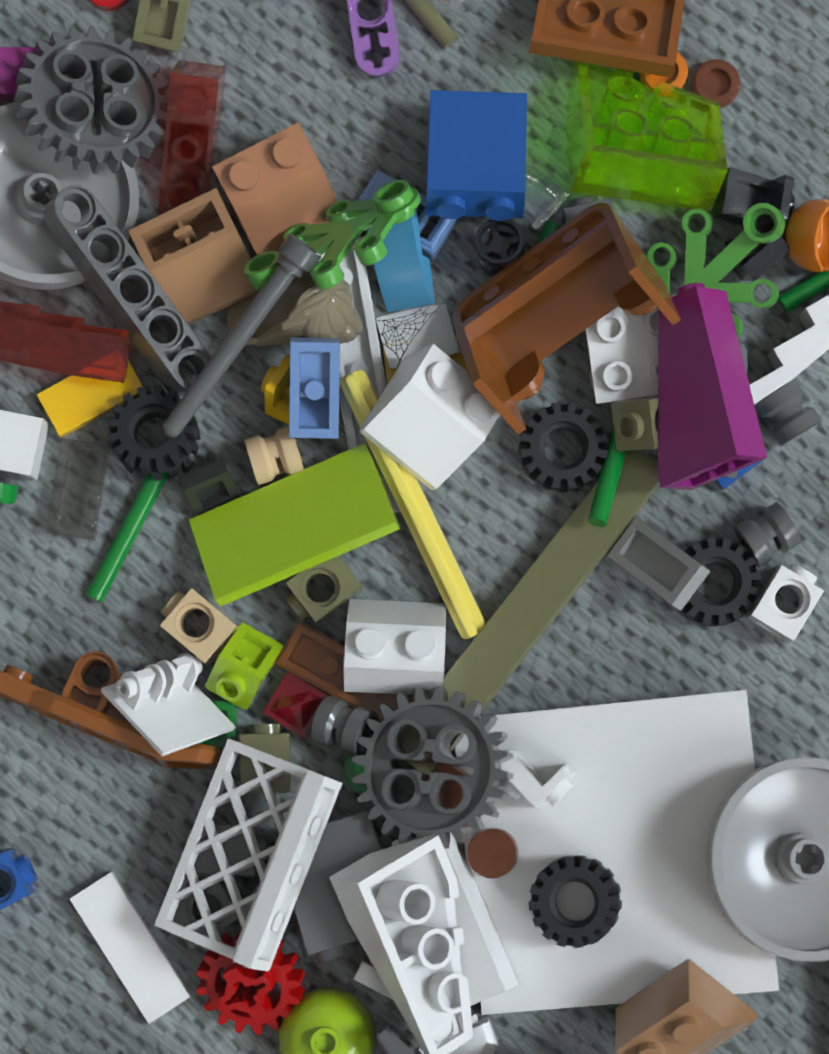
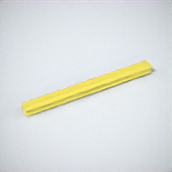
M363 369L352 372L340 380V386L360 428L378 401L376 392ZM365 437L461 638L470 639L477 636L486 622L417 478Z

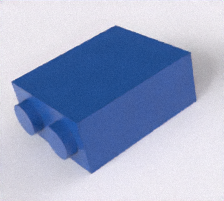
M430 90L426 215L440 216L445 219H458L462 216L488 217L495 221L523 218L526 192L527 93Z

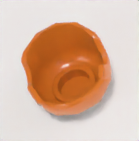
M814 199L803 202L790 214L784 229V241L790 247V250L787 252L788 257L804 270L820 273L829 271V200Z

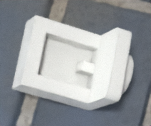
M515 750L507 751L513 753V758L501 763V770L514 775L513 779L499 781L502 787L517 800L523 795L535 808L542 806L546 801L554 807L574 787L568 781L576 772L570 764L561 767L546 782Z

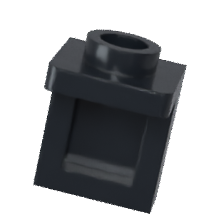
M732 167L722 170L713 217L743 226L744 215L750 207L759 203H767L782 212L786 223L795 205V196L792 193L794 177L782 175L770 180ZM765 215L759 219L758 224L765 232L773 229L774 220L770 215Z

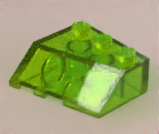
M574 61L566 118L570 192L711 211L728 171L719 103L665 82L654 90L651 87L645 86L643 82L633 79L634 71L616 68L614 72L595 64Z

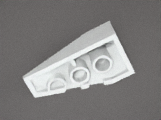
M433 834L370 853L329 877L351 928L424 1054H449L473 1038L468 979L462 975L459 945L464 944L462 927L457 926L454 898L459 897L458 881L439 835Z

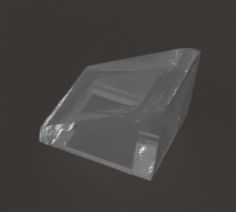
M527 164L523 218L514 219L536 230L568 199L569 195L538 169Z

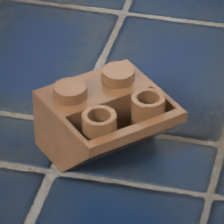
M217 188L128 230L144 265L188 325L259 292V290L252 288L244 273V266L251 258Z

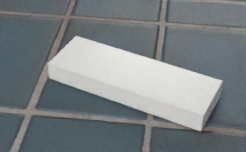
M113 871L70 898V901L148 1024L192 996Z

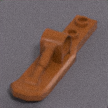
M93 651L81 656L74 665L61 695L31 684L33 676L16 667L6 665L4 671H0V697L166 768L207 770L216 769L222 751L219 747L205 744H194L161 756L101 692L102 687L91 688L87 686L84 681L85 674L93 666H105L110 670V678L102 687L117 683L121 679L122 675L117 665L104 652Z

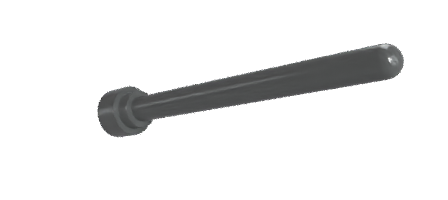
M290 233L278 249L281 254L276 260L279 266L163 423V432L166 436L174 438L180 435L295 276L301 278L305 271L310 273V269L322 258L318 252L295 235Z

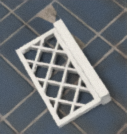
M228 738L154 926L229 957L234 962L243 966L269 972L342 783ZM238 753L251 758L258 777L236 788L231 771ZM263 763L273 766L276 769L270 772H266ZM287 773L300 777L301 780L294 798L279 805L270 781ZM226 786L227 793L223 794L224 788ZM262 786L270 810L248 820L240 796ZM231 801L239 825L218 834L213 822V816L217 807ZM288 811L287 816L284 819L283 813ZM274 818L280 833L276 844L260 852L252 828ZM243 833L252 857L230 867L221 843ZM206 834H207L208 837H209V839L206 840V841H204V839H205V837H206ZM213 848L221 871L199 881L194 867L198 854ZM270 858L266 867L264 860ZM255 865L261 879L260 885L255 894L242 899L233 875ZM189 880L190 886L185 888ZM225 880L233 904L211 914L203 890ZM194 895L202 919L186 927L172 921L179 902ZM251 905L249 913H247L246 907ZM237 913L242 931L234 948L221 941L215 922ZM206 927L209 936L197 931Z

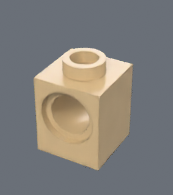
M192 588L186 595L178 591L161 611V614L166 619L160 626L207 665L212 662L238 628L235 623ZM195 610L206 612L210 621L207 632L200 637H190L184 630L186 616Z

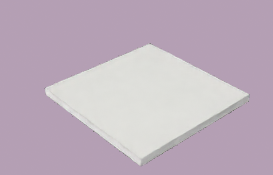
M747 690L495 715L498 720L490 729V732L501 731L507 733L508 736L504 742L497 746L498 750H515L546 782L564 765L570 764L576 772L568 779L574 787L554 807L546 801L542 806L535 808L523 795L518 800L515 799L499 783L498 787L509 795L508 799L494 798L491 803L500 815L496 818L483 814L480 818L484 823L485 829H503L512 835L517 843L519 853L517 863L506 875L499 878H485L472 869L468 861L467 849L471 839L478 832L467 827L468 842L465 843L466 860L519 984L514 988L481 1001L482 1015L622 1004L688 958L733 994L779 991L776 956L750 944L728 923L712 894L706 866L708 836L716 812L728 793L742 779L755 771ZM466 734L455 746L456 758L462 757L467 752L469 742ZM460 767L470 776L474 775L475 770L473 767ZM583 855L586 858L602 862L601 865L612 871L614 874L613 878L616 884L619 883L621 889L620 900H622V908L619 911V918L615 926L598 942L582 948H573V946L562 947L556 945L557 942L553 939L547 940L542 935L544 932L539 926L535 927L532 921L534 918L533 912L529 911L528 902L531 901L532 895L529 892L532 884L537 879L536 876L548 864L566 856ZM569 882L560 888L557 894V906L564 917L580 921L589 917L594 909V895L585 884Z

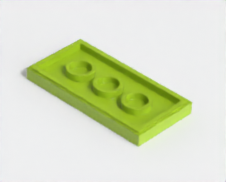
M366 443L189 519L214 599L220 607L400 529L373 455Z

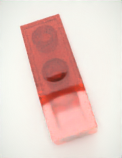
M179 60L170 73L158 214H163L210 191L213 174L212 166H214L223 107L226 66Z

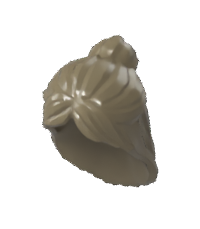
M305 271L301 278L295 276L245 346L290 345L291 337L340 338V344L354 340L356 336L362 333L363 324L359 312L353 307L349 283L343 278L336 286L321 290L317 288L309 272ZM259 292L229 306L226 317V329L229 332Z

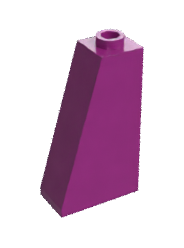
M703 283L687 284L676 290V296L671 298L681 319L676 324L672 325L658 308V479L660 488L693 490L767 458L727 292L707 288Z

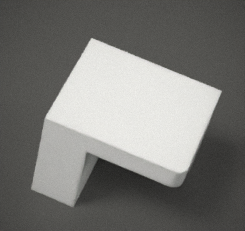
M0 410V470L21 474L26 478L37 480L49 423L43 418Z

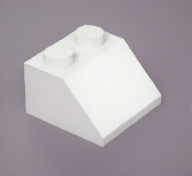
M433 343L404 357L359 432L433 491L484 442L500 414L474 387L469 373Z
M349 599L344 654V692L415 695L416 688L421 687L427 690L429 696H433L436 686L443 687L445 603Z

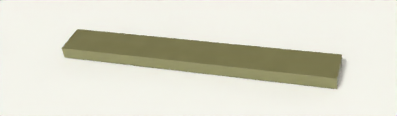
M640 450L626 452L607 526L596 527L588 522L598 482L595 484L445 675L443 688L447 689L448 701L457 690L466 694L465 707L473 700H477L483 703L481 713L484 711L659 487L658 463ZM416 728L408 730L403 738V748L406 753L410 754L420 744V734ZM464 732L455 735L451 740L450 752L463 738ZM404 760L417 771L428 774L434 773L441 764L435 761L428 764Z

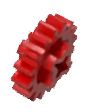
M242 929L237 934L235 941L227 933L221 936V941L235 948ZM282 939L269 972L248 968L234 962L229 957L207 949L196 973V976L202 979L196 990L197 994L209 995L204 1006L206 1011L218 1009L221 1012L217 1023L223 1025L231 1019L236 1022L235 1030L237 1033L241 1034L245 1025H252L255 1034L261 1035L266 1023L273 1030H279L282 1019H287L291 1015L292 1006L299 1005L305 992V988L300 986L305 972L302 969H292L298 955L295 952L284 955L281 952L284 943ZM222 966L225 968V971H224V973H223V975H222L223 978L226 980L225 982H222V978H221V967H222ZM277 982L280 983L281 996L279 998L276 996V993L279 989L278 986L275 984Z

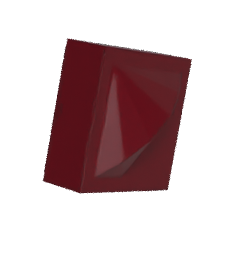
M288 671L262 713L300 737L305 738L312 727L319 705L328 696Z

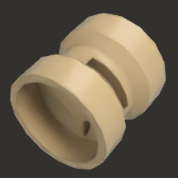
M289 426L277 429L274 436L263 438L257 435L244 439L258 486L272 482L276 475L282 473L292 475L304 470L296 439L289 438Z

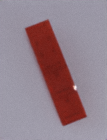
M0 301V360L72 376L124 383L128 369L130 330L84 325L85 318L40 313V306Z

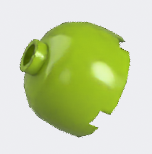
M338 987L315 988L304 993L299 1005L292 1006L291 1015L287 1019H282L281 1027L278 1030L281 1054H373L376 1047L375 1023L368 1007L355 994Z

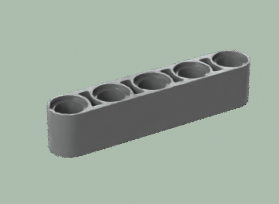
M70 185L63 188L46 204L44 220L48 229L162 385L168 391L171 388L178 392L179 396H184L192 383L185 382L181 378L178 371L180 361H189L196 370L197 378L211 359L210 354L94 194L80 185ZM62 201H70L78 206L81 212L80 222H71L63 216L61 212ZM92 241H99L107 246L110 252L108 263L99 262L93 257L90 248ZM121 281H129L136 286L139 293L137 303L127 302L120 293ZM152 320L159 321L165 326L167 330L166 343L161 344L151 337L149 325Z

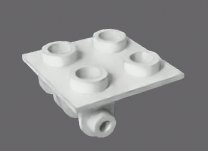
M658 307L646 315L628 316L624 312L620 314L615 308L586 329L591 371L589 372L591 389L594 390L596 404L658 395Z
M189 653L180 654L171 662L162 660L156 664L147 665L143 670L137 672H125L117 683L102 687L101 689L104 696L161 756L233 731L236 727L195 685L198 675L202 672L203 665L198 657L192 656Z

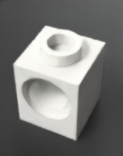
M791 564L789 569L781 565L774 570L746 618L787 643L793 642L824 590L814 585L817 577L796 564ZM781 587L791 588L798 596L799 605L792 614L782 612L775 603V595Z

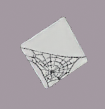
M446 304L420 307L376 318L391 369L398 368L405 356L433 343L447 355L460 352Z

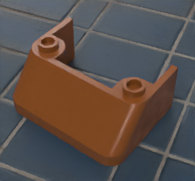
M607 203L594 204L578 214L464 297L452 314V322L472 384L518 435L526 430L517 403L532 397L541 388L545 374L542 360L618 306L628 316L646 315L658 307L672 325L681 319L664 282L624 223Z

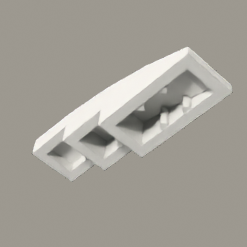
M829 295L808 306L799 315L807 330L777 346L767 355L775 371L750 384L754 406L773 392L790 383L829 349Z

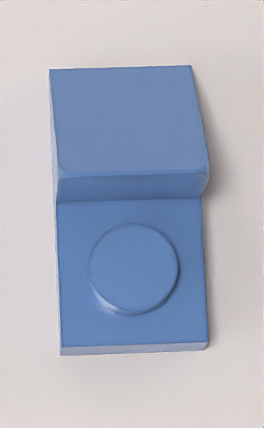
M291 337L289 438L339 439L340 338Z

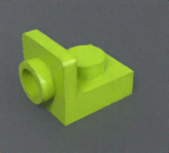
M241 622L218 656L205 687L241 709L247 710L260 685L277 661L284 645Z

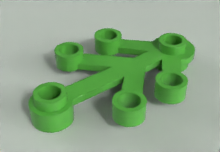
M395 180L380 187L374 193L373 199L359 201L341 200L332 204L325 212L329 223L312 225L299 223L289 228L284 233L283 238L285 240L291 233L320 255L324 254L322 259L310 269V274L318 289H329L343 280L344 273L340 263L352 246L362 265H372L382 260L388 252L383 242L384 238L394 224L402 223L414 215L415 209L420 204L421 197L417 189L410 187L406 180ZM369 229L367 234L356 242L360 234ZM266 251L258 254L244 266V273L253 289L260 291L279 266L276 260L280 254L277 251Z
M759 203L750 207L743 218L744 230L705 267L706 236L713 229V218L707 211L699 208L687 211L682 218V228L686 233L684 285L703 283L707 288L726 291L728 300L731 303H751L753 306L763 309L772 307L778 300L779 290L776 284L770 280L761 278L754 280L752 283L719 282L759 243L769 244L780 238L785 228V219L782 212L767 203ZM701 214L705 218L706 224L702 231L695 233L690 228V221L695 215ZM770 215L774 220V227L770 232L763 234L758 229V221L761 217ZM658 242L649 248L647 259L664 282L670 295V271L676 267L679 256L674 246ZM662 248H666L670 252V261L665 266H659L655 261L657 251ZM762 284L768 285L771 289V297L764 303L758 302L755 298V290ZM732 313L737 337L739 338L743 332V322L740 317Z

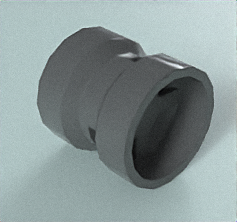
M796 380L781 387L755 405L761 418L768 419L771 424L777 423L773 436L780 447L822 421L814 408L805 407L803 409L801 407L804 403L802 400L803 391Z
M778 502L765 508L762 516L758 519H746L734 526L738 540L741 545L747 548L746 553L750 557L753 556L757 562L755 566L758 568L770 562L773 554L780 549L788 551L801 543V538L794 523Z
M328 696L321 702L315 713L311 729L312 738L314 741L327 746L341 745L344 752L354 756L365 755L367 748L357 742V738H372L374 732L366 721L368 719L378 721V715L375 711L361 706L355 709L350 708L346 701Z

